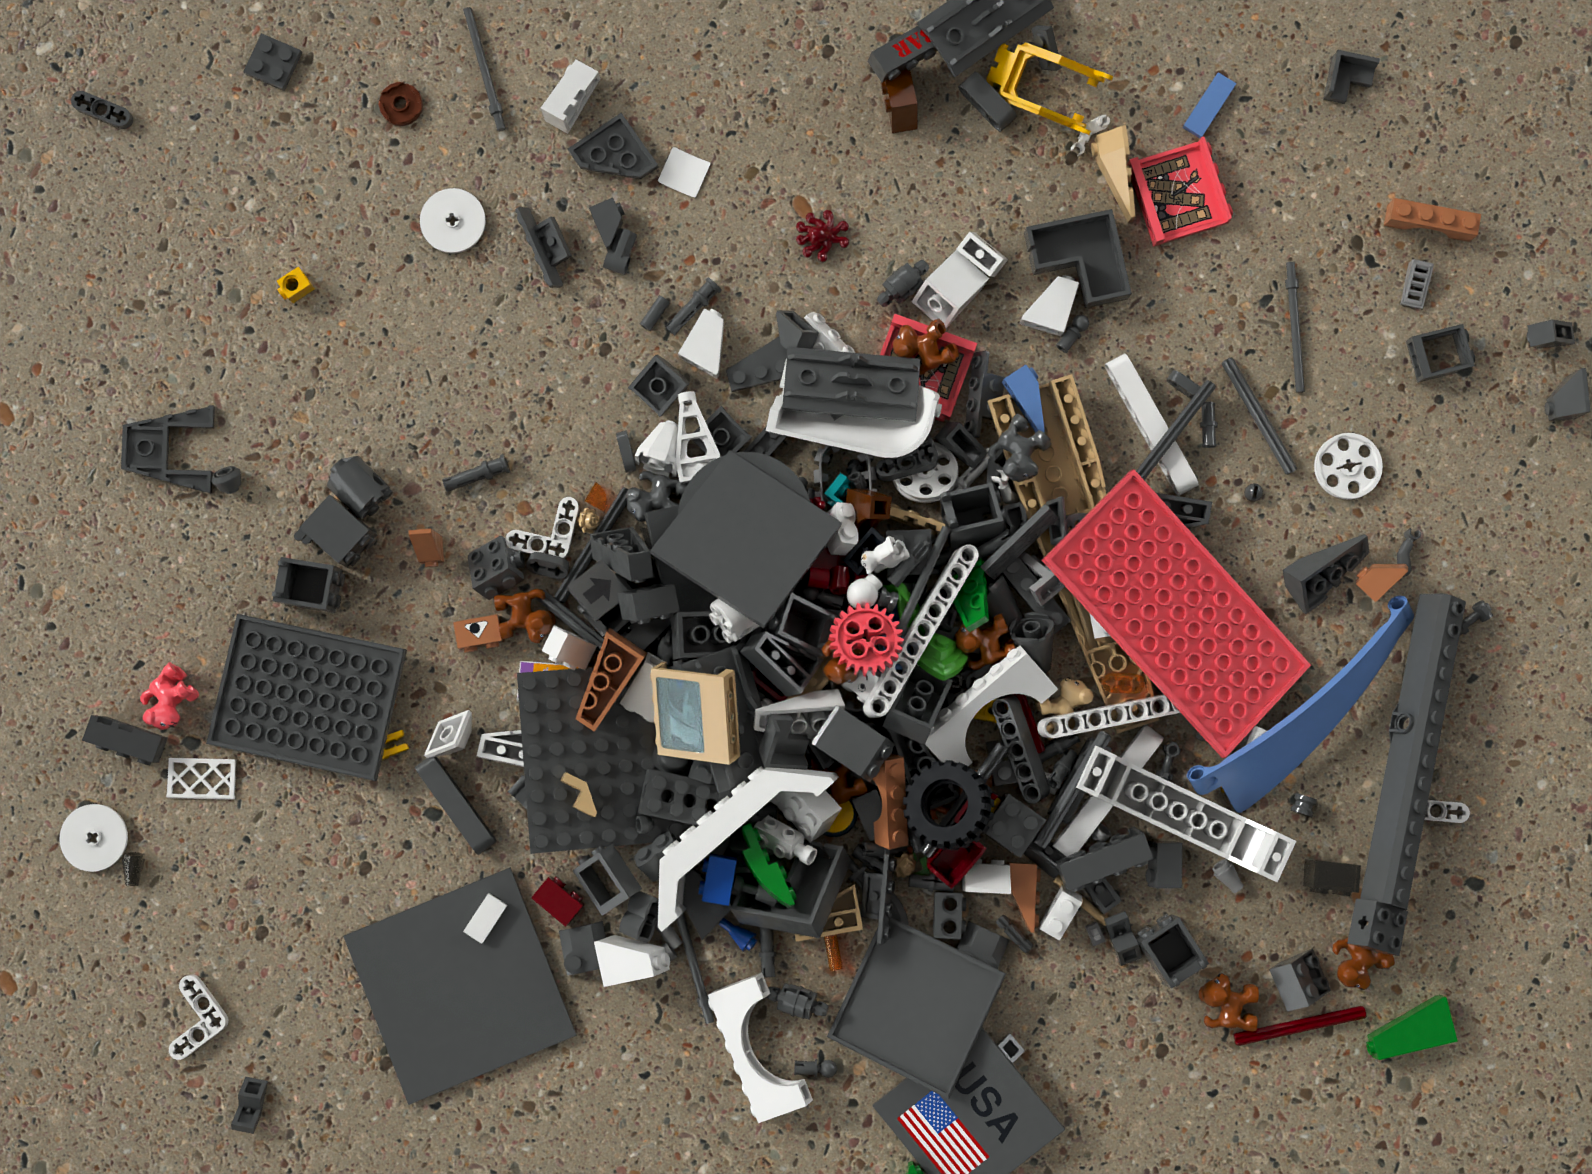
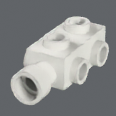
M769 815L755 824L754 828H757L761 840L758 841L761 848L767 847L773 850L774 854L779 858L785 857L790 860L796 856L806 865H810L815 860L817 849L810 845H803L804 834Z

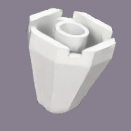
M673 421L660 422L638 447L635 454V463L639 465L642 462L644 464L643 469L654 474L668 477L669 473H672V477H676L678 474L676 465L678 424Z

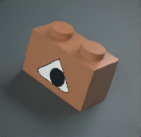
M496 614L453 622L457 648L460 650L464 649V653L478 651L477 647L485 645L486 649L500 647L499 643L505 642L504 639H501L499 632L501 617Z

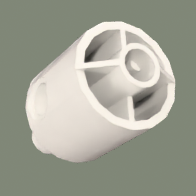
M720 599L710 604L712 613L709 614V617L715 626L719 625L723 630L722 635L728 643L738 641L759 627L758 624Z

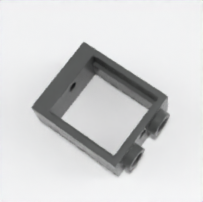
M1463 324L1412 336L1406 340L1417 383L1467 371L1475 366V355L1470 350L1468 344L1469 333L1464 329ZM1453 335L1461 365L1431 372L1423 342Z
M613 844L606 848L603 845L599 846L591 852L593 857L588 854L578 861L580 866L573 870L602 916L642 889ZM597 860H600L621 892L613 898L591 866Z

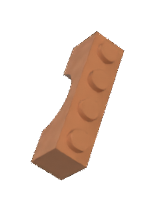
M1394 198L1387 205L1384 226L1404 230L1411 228L1432 229L1446 234L1448 238L1470 242L1478 236L1481 214Z
M891 753L881 765L878 775L873 778L879 788L882 799L880 818L874 822L875 844L889 850L908 846L907 818L904 817L903 812L906 810V805L903 804V797H906L904 757Z

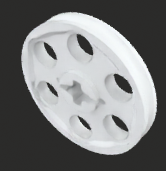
M1342 433L1327 440L1318 450L1314 462V471L1320 486L1330 495L1346 500L1362 497L1372 491L1381 478L1383 468L1380 452L1374 443L1368 438L1355 433ZM1340 439L1348 441L1349 447L1346 451L1338 448L1337 443ZM1364 445L1369 448L1370 454L1368 457L1360 456V446ZM1324 454L1332 456L1333 462L1330 466L1322 463L1321 459ZM1346 461H1348L1349 464L1360 463V465H1356L1353 468H1351L1350 472L1348 469L1344 468L1338 470L1336 469L1345 465ZM1366 467L1374 469V478L1368 479L1365 477L1364 469ZM1329 475L1337 477L1338 484L1336 487H1330L1327 484V477ZM1350 482H1356L1359 485V491L1356 494L1349 492L1348 484Z
M934 442L938 459L947 458L949 464L943 466L937 463V466L928 470L926 475L921 472L903 477L912 480V484L908 486L900 483L902 478L892 480L899 493L915 502L931 503L940 500V494L943 492H951L954 489L958 478V464L954 455L945 446ZM928 456L924 457V459H927L928 462L932 460V458H929ZM911 462L909 466L902 467L905 469H909L913 466V463ZM941 477H948L951 482L943 485L938 480ZM922 487H929L932 492L929 495H923L920 489Z

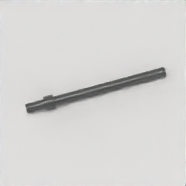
M467 7L463 11L489 99V111L491 116L494 117L497 131H504L506 128L502 117V105L498 103L472 8Z
M1287 262L1285 287L1288 290L1295 389L1296 393L1305 392L1297 297L1299 280L1296 278L1295 262Z
M942 526L899 620L900 623L896 629L903 630L902 635L899 636L901 638L906 635L909 620L951 531L946 526Z
M683 912L676 920L698 994V998H696L697 1003L702 1009L705 1023H713L715 1021L709 1007V998Z

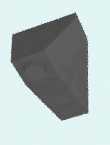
M1363 534L1307 555L1283 569L1285 587L1303 613L1307 614L1322 604L1328 598L1326 593L1333 586L1337 588L1342 583L1340 581L1342 576L1347 571L1352 572L1370 553L1368 536Z

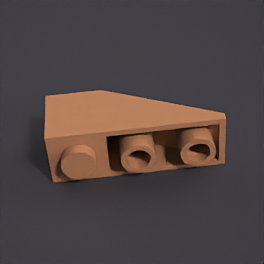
M1008 862V865H1010L1012 897L1028 931L1034 933V928H1038L1039 914H1035V905H1039L1040 892L1036 891V882H1040L1041 869H1037V864Z

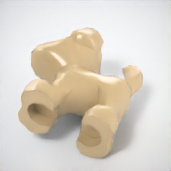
M1066 677L1060 682L1061 696L1053 700L1047 699L1042 704L1035 698L1034 701L1042 715L1052 713L1053 716L1072 713L1075 707L1091 703L1094 696L1093 692L1087 688L1083 681ZM1090 715L1089 718L1090 723L1092 721V715ZM1070 718L1068 721V726L1071 730L1075 727V720L1073 718ZM1049 722L1046 726L1049 734L1054 731L1052 722Z

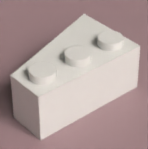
M575 60L572 65L570 64L560 82L541 106L545 121L568 134L600 80L599 72L578 60Z

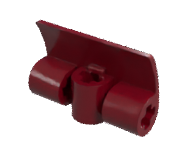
M825 547L806 572L805 586L829 589L832 594L845 595L852 582L861 578L865 579L868 574L865 572L858 576L842 561L848 553L845 556L833 555Z

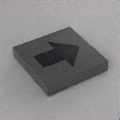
M602 559L566 587L594 622L598 621L619 604L617 593L628 591Z

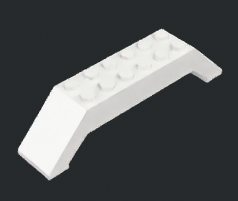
M1098 746L1094 747L1076 788L1275 882H1278L1296 843L1295 840L1236 814Z
M762 766L748 776L750 781L748 783L743 781L731 791L733 795L731 798L726 796L714 806L716 810L714 813L710 810L697 821L699 825L697 828L694 825L679 836L682 840L681 842L675 840L662 851L665 856L660 859L658 928L662 932L686 910L683 905L686 873L779 792L814 793L818 797L839 776L834 772L770 767L764 769Z

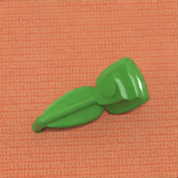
M901 583L898 588L893 584L883 585L888 592L894 591L898 593L897 609L900 619L911 593L904 583ZM918 603L909 620L907 628L910 627L911 623L913 622L914 618L916 617L917 613L921 608ZM919 625L918 633L924 636L925 630ZM934 633L917 664L932 676L944 681L954 677L964 668L968 656L956 647L955 641Z

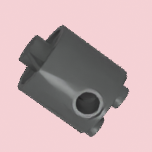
M360 456L341 459L330 469L331 474L327 487L361 520L367 515H374L380 508L378 504L382 500H387L393 494L390 487Z

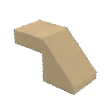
M564 773L560 781L580 791L573 808L591 817H595L597 811L587 782Z

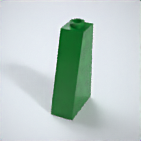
M1440 994L1435 995L1367 1035L1368 1042H1366V1047L1369 1055H1372L1377 1060H1382L1458 1042L1447 997Z

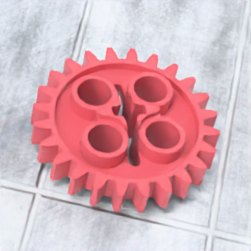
M857 603L856 610L848 606L847 613L841 611L840 618L835 617V625H831L830 628L833 634H829L828 640L833 641L830 643L829 648L836 649L833 652V658L840 656L838 664L846 663V671L853 667L855 675L859 670H862L863 676H866L870 670L873 676H875L877 669L884 673L885 665L891 668L893 665L892 660H898L899 656L897 653L902 651V647L899 645L903 644L904 641L899 636L902 635L903 630L896 629L899 626V621L892 622L894 614L885 615L886 608L880 612L878 611V604L873 609H870L869 603H866L865 608H861V605ZM875 623L880 629H871L869 624ZM855 628L858 633L850 634L847 629ZM880 644L883 645L886 650L878 651L877 649H875L874 646ZM860 649L863 655L857 656L852 650Z

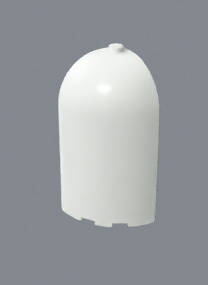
M785 361L780 382V388H783L780 396H776L770 408L766 431L878 457L894 458L909 454L925 441L935 417H940L942 404H938L940 398L938 393L919 385L916 422L842 415L834 421L830 414L782 410L786 372Z

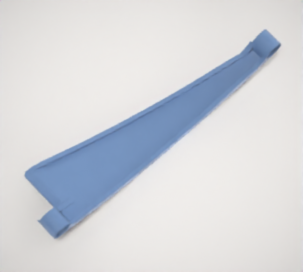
M1395 596L1390 599L1388 608L1391 616L1388 622L1379 628L1366 645L1337 675L1294 712L1270 730L1228 756L1220 764L1212 767L1196 765L1190 768L1187 772V778L1196 793L1205 795L1222 787L1234 810L1237 813H1241L1259 801L1298 767L1356 703L1388 658L1400 636L1414 619V613L1405 596Z

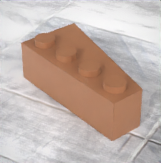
M611 628L605 634L596 664L576 716L577 721L594 732L648 654Z

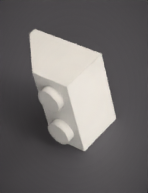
M978 859L962 878V890L965 892L1011 894L1010 865H1004L1005 860H991V864H984L982 859Z

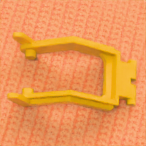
M1026 42L1022 45L1018 44L1015 53L1008 51V45L1006 44L999 46L993 60L998 63L997 68L991 66L986 81L991 86L994 83L1001 85L999 95L1007 103L1090 135L1091 131L1085 129L1086 124L1082 123L1084 116L1074 113L1073 118H1069L1018 97L1016 88L1027 61L1034 56L1089 77L1086 84L1096 88L1098 83H1104L1105 79L1112 81V75L1092 69Z

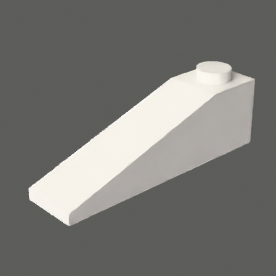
M838 689L810 692L755 709L753 728L756 731L764 732L770 714L791 715L793 724L790 734L807 735L808 739L813 741L836 705L845 710V704Z

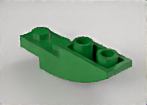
M751 823L742 826L741 832L749 848L742 851V857L748 869L770 896L789 909L794 907V900H797L793 888H788L785 882L787 874L784 867H779L777 862L768 865L767 862L770 861L766 849H761L758 841L761 840L757 828H752Z

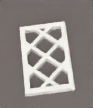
M169 758L166 797L235 800L237 759ZM174 762L185 763L188 767L178 775L174 771ZM197 763H208L211 768L201 775L194 766ZM220 764H231V770L226 776L217 768ZM190 770L199 778L191 787L182 780V777ZM213 770L222 778L214 787L205 780ZM178 781L186 789L183 794H173V786ZM202 782L210 791L207 794H195L193 789ZM223 783L230 787L229 795H219L216 790Z

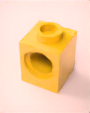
M299 266L277 280L280 286L277 289L284 300L288 298L292 303L315 290ZM293 282H298L297 289L290 291V285Z

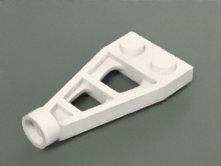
M694 391L678 394L680 408L676 465L680 484L690 482L702 467L720 457L718 448L697 405ZM696 417L700 426V432L687 434L685 420ZM692 439H701L707 449L706 455L689 458L687 456L688 442Z

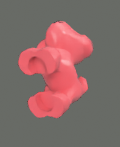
M171 662L150 683L149 689L140 696V701L143 705H147L151 697H157L158 703L145 711L143 721L160 730L169 729L179 723L180 715L176 710V706L182 700L187 699L191 702L199 697V692L193 686L189 685L186 687L183 680L187 677V674L179 666Z

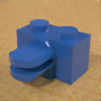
M712 853L709 854V859L704 858L702 872H706L705 881H700L698 894L702 895L703 902L729 906L737 858Z

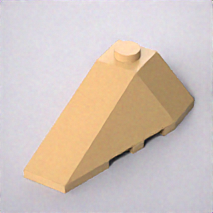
M1126 125L1097 135L1094 143H1091L1092 155L1096 156L1097 164L1127 222L1131 223L1136 216L1133 188L1128 187V183L1131 182L1132 172L1131 167L1126 165L1130 150Z

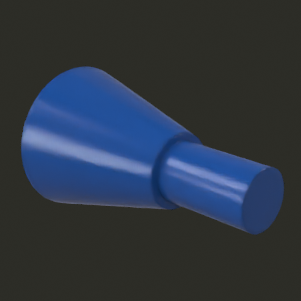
M724 917L718 925L729 932V935L743 952L746 950L750 951L757 943L755 939L756 933L736 925L734 926Z

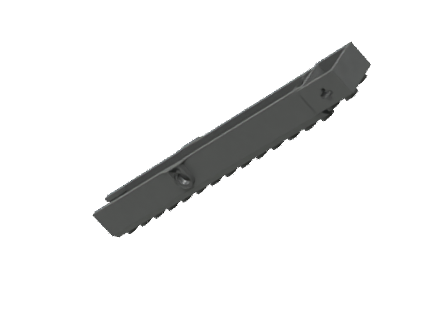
M1448 594L1419 595L1399 702L1392 712L1389 727L1390 748L1360 899L1356 898L1347 942L1348 944L1374 952L1400 956L1408 914L1406 910L1410 898L1466 601ZM1409 718V725L1404 729V722Z

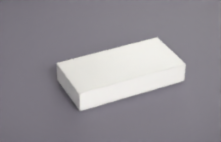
M488 893L463 932L483 944L508 905Z

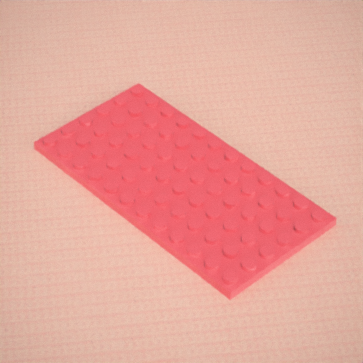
M1134 469L1130 470L1042 559L1043 563L1221 758H1226L1311 666Z

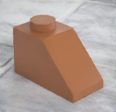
M1372 564L1369 568L1365 566L1356 575L1358 577L1356 585L1372 600L1377 602L1408 572V566L1406 564Z

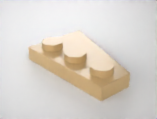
M891 503L890 519L918 530L931 529V534L937 537L942 526L946 525L936 519L922 517L917 512L901 510L898 505Z

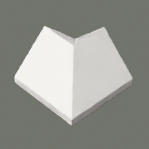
M467 710L439 721L424 756L426 758L438 757L465 749L472 732V712Z

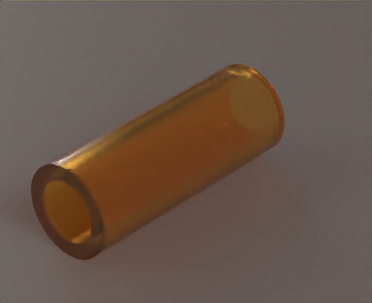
M837 934L824 936L829 970L843 969Z

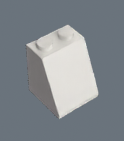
M956 250L924 281L912 303L931 320L934 321L939 318L944 323L945 328H947L982 290L989 278Z
M617 935L594 942L604 987L654 977L670 970V957L668 953H665V947Z

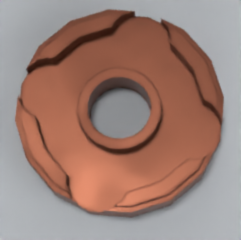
M396 82L390 84L382 91L378 105L381 114L389 123L396 126H406L419 118L423 102L420 93L414 86L404 82ZM399 99L406 100V106L402 109L395 107V103Z

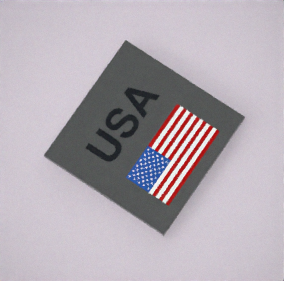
M983 1027L949 1099L905 1078L872 1105L927 1174H1010L1065 1130V1127Z

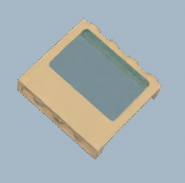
M661 662L651 668L650 679L653 688L652 702L654 703V724L656 726L655 743L658 755L728 765L740 757L735 670L726 669L720 674L714 675L667 669V662Z

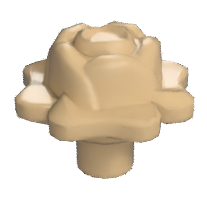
M585 508L584 512H581L580 516L576 519V523L582 527L583 533L588 532L591 534L598 527L599 516L595 514L594 509Z
M903 853L901 857H895L897 859L896 877L901 876L905 878L915 870L916 861L912 853Z

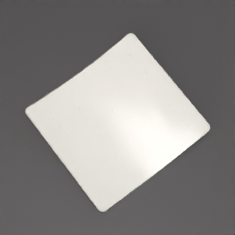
M673 147L658 182L695 198L708 171L710 162Z

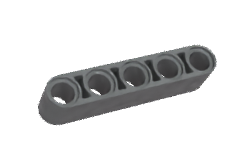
M1008 694L995 700L992 710L1005 747L1008 749L1007 753L1023 798L1028 803L1035 804L1049 795L1050 786L1047 784V778L1020 701L1015 695ZM1004 702L1008 705V710L1005 708ZM1011 724L1016 727V731L1013 730ZM1019 745L1022 746L1023 752L1020 751ZM1027 766L1030 768L1031 774L1027 771ZM1034 788L1037 789L1039 795L1035 793Z
M437 757L426 758L415 766V770L477 855L497 842L490 829Z

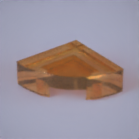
M595 482L585 502L605 512L607 507L606 493Z

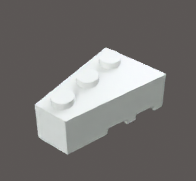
M521 730L482 734L477 756L483 759L524 767Z

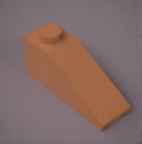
M431 528L408 530L419 563L425 564V567H438V563L444 562L443 539L439 533Z

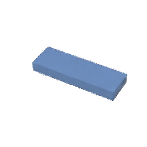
M1218 72L1182 128L1201 138L1236 83Z

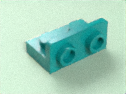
M842 473L837 476L824 493L828 498L827 503L831 507L837 502L846 503L847 488L851 489L849 479Z

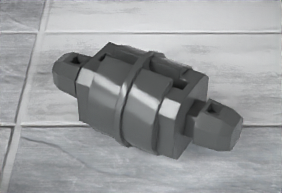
M920 260L914 264L913 268L906 263L896 271H893L892 275L882 284L886 291L878 296V303L882 307H886L892 303L893 299L900 304L910 296H913L914 292L924 283L920 276L929 270V265L924 260Z
M784 983L782 990L774 986L768 987L770 994L766 998L774 1002L778 1001L777 1010L790 1014L792 1017L796 1016L810 1020L812 1013L818 1016H826L829 1005L822 1001H817V993L803 986Z

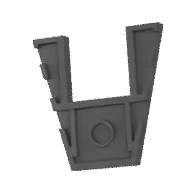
M210 405L205 408L192 409L174 415L169 414L156 419L124 424L122 429L121 469L212 494V471L168 470L169 427L214 428L215 406Z

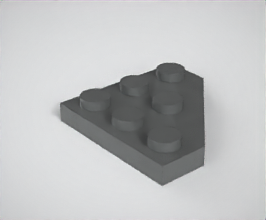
M622 113L568 148V152L580 169L642 179L659 167Z

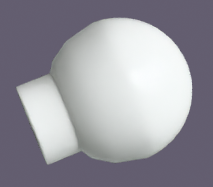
M871 573L865 579L855 580L847 589L848 602L854 608H856L857 603L861 605V608H865L866 603H869L871 608L877 601L878 590L883 584Z

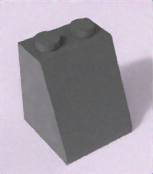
M836 705L812 741V744L869 782L878 775L881 765L891 755L895 743L838 705Z

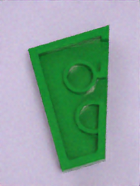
M982 558L975 563L953 601L965 628L969 632L989 621L986 572L981 568V565L985 562ZM955 574V575L952 576V577H953L955 580H957V579H958V574Z

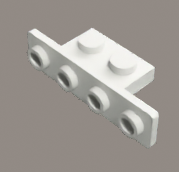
M813 311L804 317L819 332L813 349L855 353L851 346L846 345L840 339L839 333L825 323L826 320L821 314Z

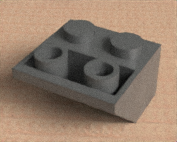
M1313 949L1283 960L1269 969L1287 1012L1308 1007L1331 991L1329 982L1324 976L1319 959Z

